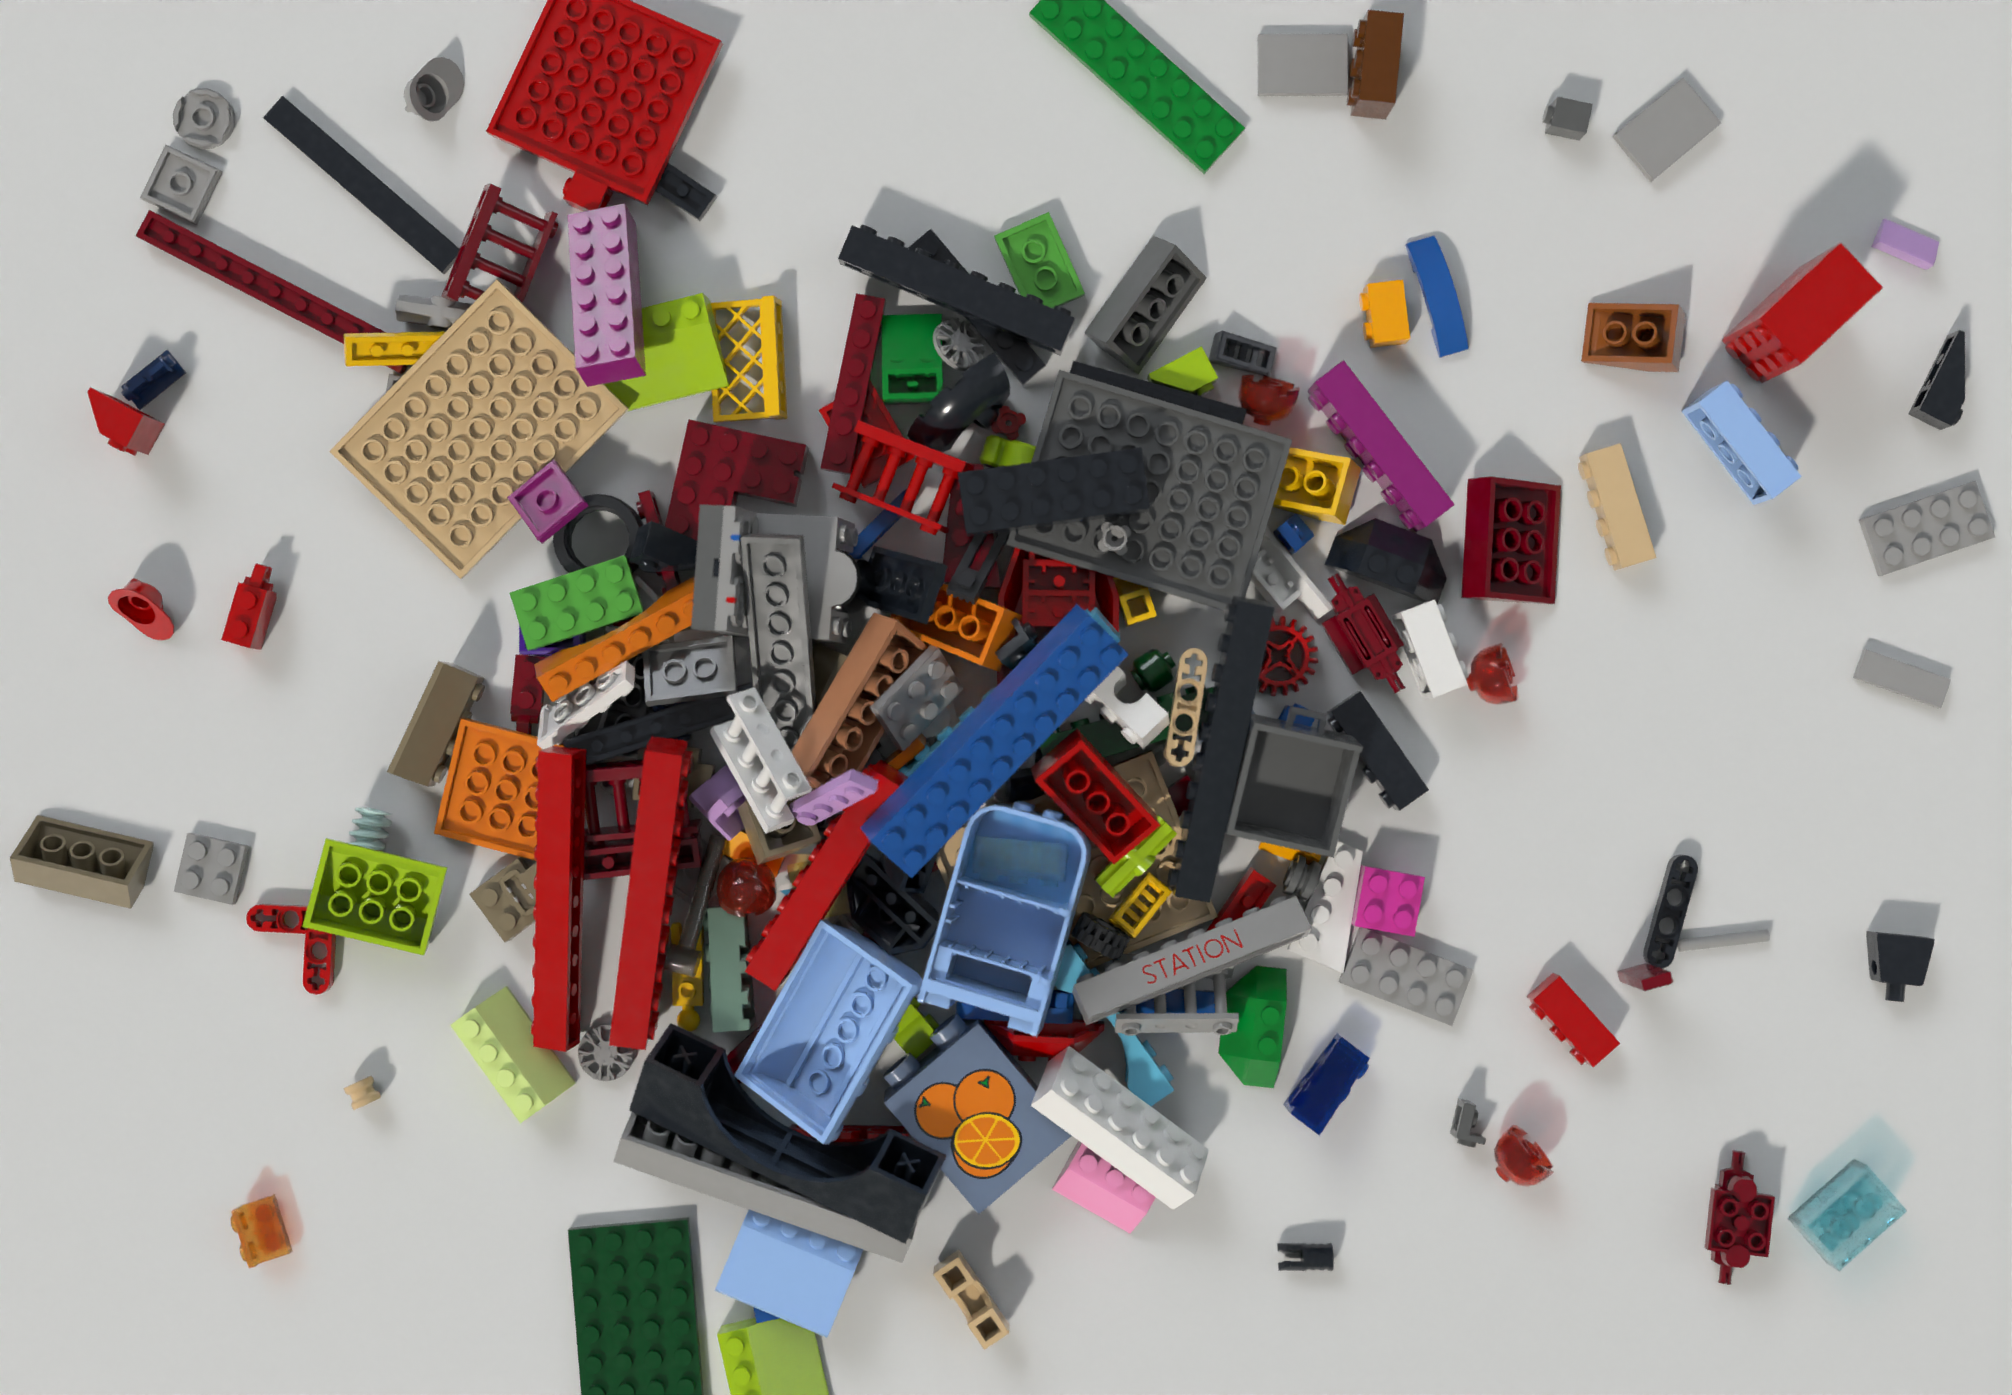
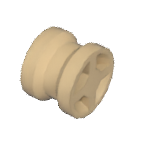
M372 1075L343 1088L345 1093L350 1095L352 1099L351 1107L353 1110L381 1098L380 1092L376 1091L373 1087L374 1079Z

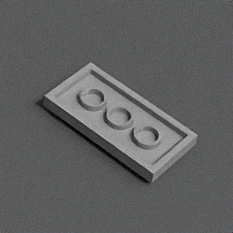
M1976 481L1859 520L1878 576H1883L1995 538Z
M1359 927L1345 963L1344 973L1341 974L1339 982L1452 1026L1473 970L1377 932Z

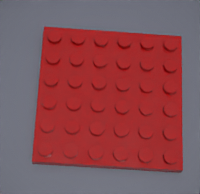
M547 0L486 132L490 136L573 173L577 171L609 186L611 190L648 206L723 43L713 36L630 0Z

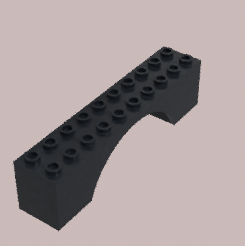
M672 1023L669 1024L645 1059L629 1111L904 1244H906L947 1156L893 1129L864 1141H831L830 1144H822L816 1138L795 1131L771 1117L747 1095L731 1070L724 1048Z

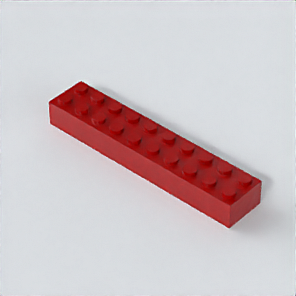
M651 736L645 749L609 1046L646 1050L648 1040H654L655 1031L658 1027V1007L663 990V983L661 981L665 971L667 958L665 951L670 934V926H665V924H669L670 915H672L674 897H669V895L672 896L678 871V868H672V866H676L677 857L679 858L681 839H676V836L680 837L681 828H683L685 810H680V807L684 806L689 781L683 780V778L688 776V770H690L692 751H687L688 741Z

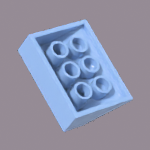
M748 1210L715 1291L827 1338L863 1249Z

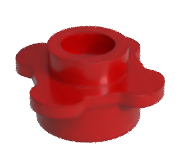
M1003 406L999 408L997 420L991 425L992 431L1006 435L1011 441L1016 440L1019 437L1018 431L1021 425H1024L1026 422V417L1023 413L1017 414L1015 411L1010 410L1009 406ZM1010 420L1012 424L1007 426L1006 421Z

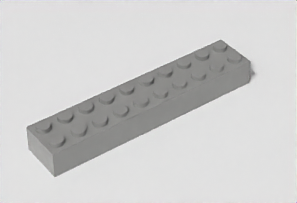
M633 1112L621 1136L613 1161L900 1263L905 1258L916 1228L915 1224L906 1244Z

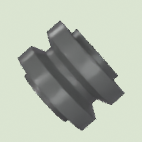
M1298 854L1291 861L1286 871L1282 893L1291 896L1294 892H1297L1298 900L1306 902L1313 895L1321 876V863L1312 861L1308 865L1306 864V857Z

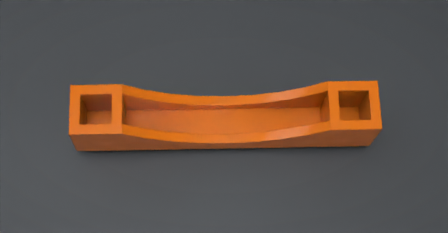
M694 576L668 590L649 608L619 628L587 643L561 649L534 664L536 677L551 701L557 700L691 626Z

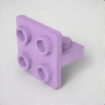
M725 765L711 779L709 778L691 793L689 800L730 841L744 829L738 808L747 799L730 768Z

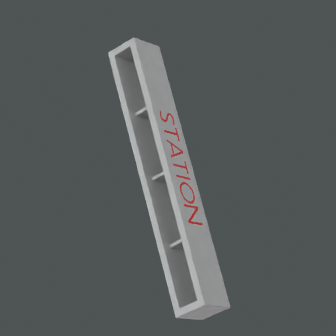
M1286 896L1279 897L1270 902L1271 906L1262 910L1259 907L1251 908L1242 914V918L1234 921L1232 918L1224 919L1215 924L1216 928L1207 932L1204 929L1196 930L1188 935L1187 940L1179 943L1177 940L1169 941L1161 945V950L1150 954L1149 951H1144L1135 955L1132 958V962L1124 965L1121 962H1117L1107 966L1102 974L1094 976L1093 973H1089L1076 980L1077 984L1073 986L1072 993L1086 1025L1307 937L1312 928L1297 896L1289 899Z

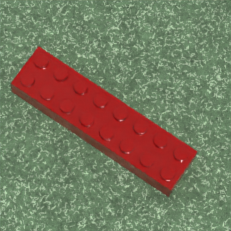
M880 760L875 765L870 763L862 771V774L878 780L876 792L843 809V814H838L831 821L824 832V835L828 837L827 840L823 839L820 844L816 845L808 858L812 864H807L804 870L802 869L792 884L796 889H792L788 895L786 894L777 908L780 915L776 914L768 922L761 933L765 939L761 938L745 959L749 962L745 972L774 991L785 981L794 968L820 920H824L871 845V842L860 827L908 779L905 774L883 760Z

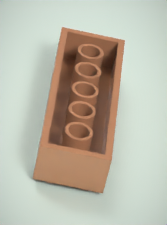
M877 613L872 614L791 751L810 784L811 791L851 769L857 772L862 771L885 731L870 706L928 648L927 645L898 620Z

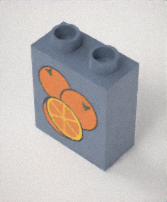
M956 1013L932 1032L930 1039L937 1047L920 1062L910 1052L895 1062L884 1073V1079L890 1084V1087L884 1092V1104L916 1141L947 1155L941 1171L976 1212L980 1214L1072 1135L1031 1106L1038 1086L985 1026L984 1022L978 1019H969L965 1023Z

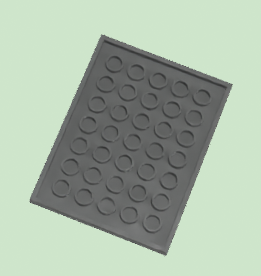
M1059 370L1032 462L1142 447L1150 510L1145 513L1010 531L1007 545L1225 611L1227 604H1232L1233 596L1246 597L1292 439ZM1111 522L1113 526L1122 527L1126 525L1130 528L1131 535L1127 538L1126 542L1128 550L1124 555H1117L1116 552L1110 550L1102 552L1098 548V542L1102 539L1103 535L1101 527L1104 523ZM1112 536V541H1117V537Z

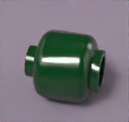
M1153 648L1135 659L1132 664L1133 670L1130 671L1142 691L1147 689L1149 692L1154 693L1174 680L1175 676L1172 669L1176 667V664L1167 651L1162 654L1158 649Z

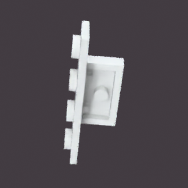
M1267 526L1250 581L1267 602H1270L1275 607L1274 610L1277 614L1295 599H1298L1315 620L1319 619L1333 607L1328 602L1325 594L1318 590L1308 578L1305 570L1298 566L1289 555L1288 550L1279 543Z

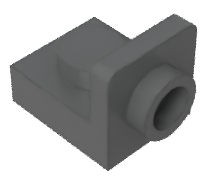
M1458 1098L1450 1134L1458 1138L1457 1143L1475 1148L1476 1143L1485 1145V1137L1481 1134L1470 1132L1471 1128H1475L1478 1120V1111L1475 1110L1476 1105L1471 1101Z

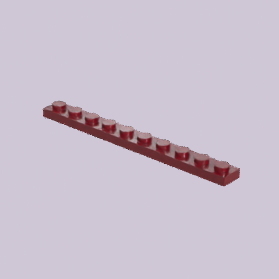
M151 210L148 211L135 235L141 240L344 344V334L386 333ZM387 365L386 367L403 374L407 365Z

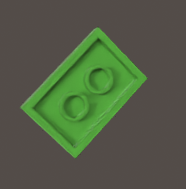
M1049 212L994 236L1019 295L1024 297L1027 294L1037 296L1044 301L1043 305L1053 309L1055 305L1062 306L1085 296V292Z

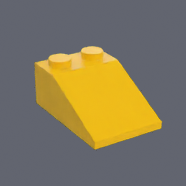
M1290 447L1273 507L1321 521L1346 525L1361 468L1351 458Z

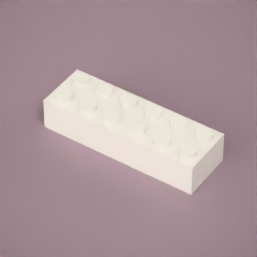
M1070 1046L1048 1061L1031 1104L1033 1108L1174 1210L1195 1196L1209 1153L1208 1148Z

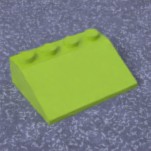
M703 293L642 308L646 376L604 384L629 408L628 411L729 387L710 299Z
M326 838L303 927L424 956L431 938L447 867Z
M756 1318L721 1325L717 1337L731 1395H829L815 1332L781 1318L757 1323Z

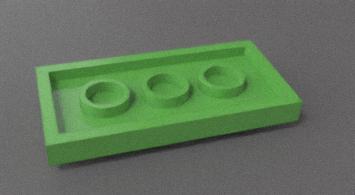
M626 555L509 593L528 651L636 617L644 611Z

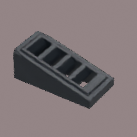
M1222 330L1214 335L1209 361L1221 366L1269 377L1277 347ZM1228 343L1226 354L1223 355L1225 344ZM1236 345L1240 346L1237 359L1233 358ZM1248 348L1252 349L1249 363L1245 362ZM1259 351L1264 352L1261 366L1256 365Z

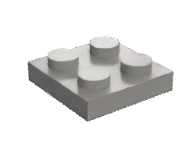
M187 833L174 892L231 905L236 904L249 846L195 833Z

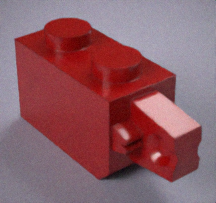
M256 563L251 577L246 576L243 583L238 582L221 640L250 649H262L277 599V593L272 591L273 584L269 583L272 572L271 567Z

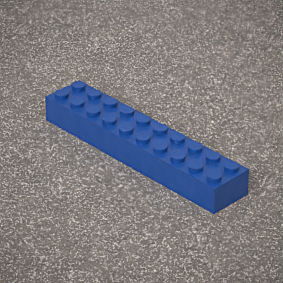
M1076 604L860 827L866 837L912 878L1129 654L1085 610Z

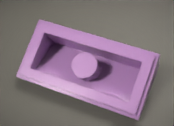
M1884 218L1871 247L1927 270L1933 267L1936 261L1939 242Z

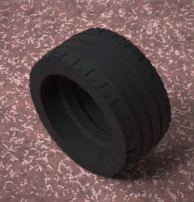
M592 494L583 496L589 506L553 535V546L556 556L563 568L568 573L588 567L575 556L572 548L573 531L576 524L585 515L594 511H608L617 515L625 523L629 533V546L625 553L628 561L630 560L637 530L644 524L637 512L624 501L610 495ZM629 561L633 573L639 565Z

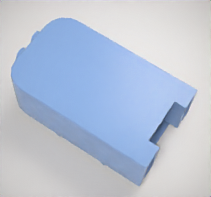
M1018 800L1017 802L1014 801V804L999 803L982 808L970 818L965 828L917 1001L949 1009L956 1001L1010 1016L1007 1027L1037 1037L1045 1023L1089 867L1092 846L1089 838L1075 823L1063 819L1064 813L1051 809L1040 813L1034 811L1035 805Z

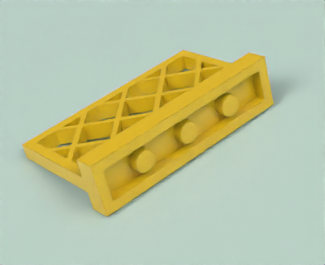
M773 295L762 296V299L711 303L716 328L721 331L718 335L719 341L721 342L726 336L736 345L726 358L723 357L725 367L728 366L737 374L729 387L721 388L724 391L721 395L720 389L712 390L713 422L787 419L782 301ZM750 307H760V318L753 326L742 318ZM736 308H741L738 312H735L733 310ZM728 309L734 317L723 329L717 324L716 310ZM738 320L750 329L739 342L728 333ZM759 327H761V334L757 331ZM753 334L761 339V348L754 356L743 347ZM740 349L751 359L741 372L729 363ZM755 363L763 369V377L756 385L745 377ZM741 379L752 388L742 402L731 393ZM762 386H763V389H764V393H762V392L760 391V389H761ZM756 393L764 399L765 412L753 413L746 406ZM729 395L739 405L732 414L721 415V403ZM743 409L747 412L739 414Z

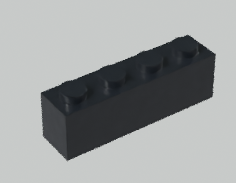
M1361 691L1353 693L1327 711L1331 717L1327 721L1334 732L1352 735L1363 746L1359 759L1365 767L1361 770L1371 784L1376 782L1382 792L1378 795L1388 809L1393 807L1394 810L1400 811L1429 791Z

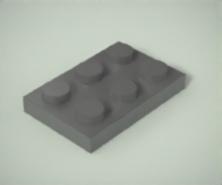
M732 635L659 644L643 652L645 702L647 706L726 697L738 693L735 642Z

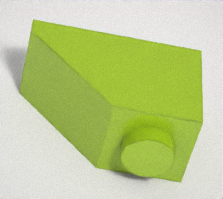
M1201 346L1149 373L1147 380L1148 382L1191 394L1197 393L1198 396H1202L1214 389L1213 384L1218 380V376Z

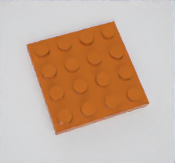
M461 718L434 834L535 860L534 850L537 845V831L535 830L537 801L535 799V791L538 786L536 759L538 751L543 750L537 745L538 737L469 718ZM555 744L554 746L564 747V744Z

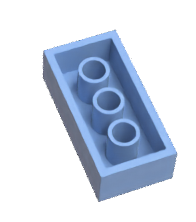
M1727 380L1706 391L1681 412L1752 504L1756 505L1775 498L1802 476L1797 471L1799 469L1797 463L1790 456H1785L1779 448L1780 442L1773 433L1767 432L1761 425L1759 414L1753 408H1748L1742 400L1743 395L1736 385L1730 384Z

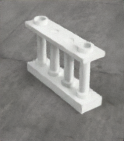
M755 687L729 695L727 701L736 716L734 720L713 726L710 734L766 834L792 824L795 818L786 802L810 793L812 788Z

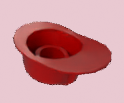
M133 578L123 589H116L109 594L108 603L111 608L146 636L155 640H167L174 634L172 620L163 611L162 595L154 586Z

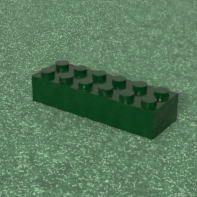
M1205 684L1198 729H1200L1202 722L1206 723L1208 711H1205V702L1208 693H1213V687L1206 688ZM1196 687L1186 688V695L1181 697L1185 701H1193L1197 696ZM1174 692L1156 697L1157 703L1169 714V721ZM1099 714L1100 721L1090 723L1088 718L1070 723L1072 729L1063 732L1058 727L1039 748L1043 758L1076 729L1085 736L1103 757L1140 747L1137 742L1131 744L1122 735L1121 731L1123 729L1116 722L1110 724ZM1180 714L1176 718L1175 725L1180 731L1186 732L1192 727V719L1187 714ZM1169 725L1149 744L1167 739Z

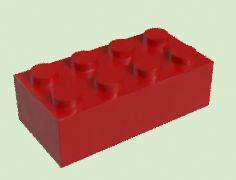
M1078 729L1074 730L1031 767L1034 780L1113 864H1116L1161 826L1155 812Z

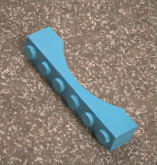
M1069 939L1055 986L1058 990L1072 993L1073 986L1077 984L1076 980L1089 973L1097 976L1100 972L1096 967L1090 970L1084 961L1088 956L1079 943L1073 946ZM1113 1014L1107 1018L1115 1028L1116 1014ZM1118 1033L1124 1047L1126 1062L1125 1082L1127 1087L1149 1106H1153L1174 1091L1170 1082L1174 1077L1165 1064L1159 1067L1153 1057L1157 1053L1148 1040L1142 1043L1137 1035L1128 1036Z

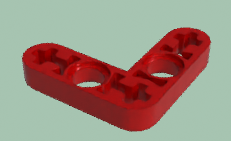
M259 904L250 908L247 912L246 921L248 926L254 931L305 934L303 986L306 991L315 995L330 990L334 982L336 935L303 927L308 906ZM262 910L263 915H277L276 921H265L262 925L261 921L256 920L255 916L260 914ZM290 910L295 911L299 916V923L294 928L287 926L284 921L285 914ZM317 942H322L327 947L328 952L323 959H318L313 954L312 949ZM326 963V967L320 968L319 974L320 978L325 979V983L317 988V983L312 982V977L317 976L318 967L312 968V964Z

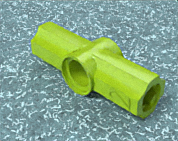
M1157 815L1161 825L1116 864L1110 862L1094 878L1112 898L1135 876L1143 874L1154 863L1155 856L1177 835L1174 829L1159 815Z

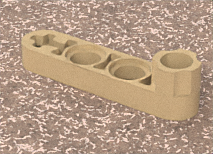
M1190 648L1184 651L1178 663L1167 741L1163 751L1164 758L1173 767H1182L1189 764L1194 755L1208 665L1205 653L1197 648ZM1192 654H1196L1197 660L1201 661V666L1195 667L1193 675L1200 676L1199 682L1192 678L1182 679V673L1189 675L1190 665L1185 664V659L1191 658ZM1184 684H1192L1196 687L1197 696L1193 701H1185L1181 697L1180 689ZM1180 714H1187L1192 719V727L1186 732L1180 731L1175 725L1176 718ZM1173 733L1181 737L1191 736L1190 742L1179 739L1173 740ZM1178 745H1181L1183 750L1186 751V756L1182 757L1180 762L1176 761L1175 755H1171V750L1176 749Z

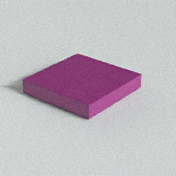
M554 459L507 497L536 539L542 544L589 506Z

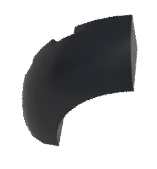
M994 352L962 373L964 377L955 384L953 389L946 386L930 401L932 407L928 409L925 417L923 414H919L907 433V437L911 441L939 452L950 450L961 433L977 417L1009 395L1010 384L1008 376Z

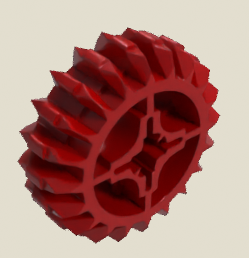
M1280 616L1278 625L1275 624L1273 617L1269 632H1283L1290 637L1281 645H1275L1267 640L1266 659L1262 665L1259 677L1261 685L1258 692L1264 693L1267 686H1269L1270 696L1273 697L1277 694V688H1280L1282 696H1287V686L1290 685L1293 692H1298L1299 686L1296 683L1297 681L1307 685L1309 681L1303 676L1304 673L1308 675L1315 674V670L1309 668L1308 664H1317L1319 661L1317 658H1310L1309 654L1317 652L1318 647L1308 648L1307 645L1308 642L1314 640V636L1310 635L1304 639L1302 634L1306 632L1307 627L1302 626L1296 631L1297 620L1292 619L1289 625L1285 626V616ZM1296 643L1301 651L1299 668L1295 667L1290 658V652ZM1288 646L1283 651L1285 655L1282 656L1285 658L1284 663L1278 661L1268 667L1272 662V649L1279 651ZM1275 667H1278L1288 672L1292 677L1285 681H1273L1265 676Z

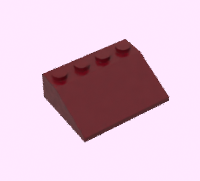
M1493 476L1468 479L1461 598L1555 604L1561 485Z

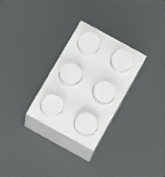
M1434 599L1391 615L1396 631L1404 643L1403 649L1423 699L1434 698L1468 685L1465 678H1468L1469 674L1462 660L1458 661L1455 650L1458 649L1457 642L1452 632L1448 633L1444 622L1447 621V617L1441 604L1437 605Z

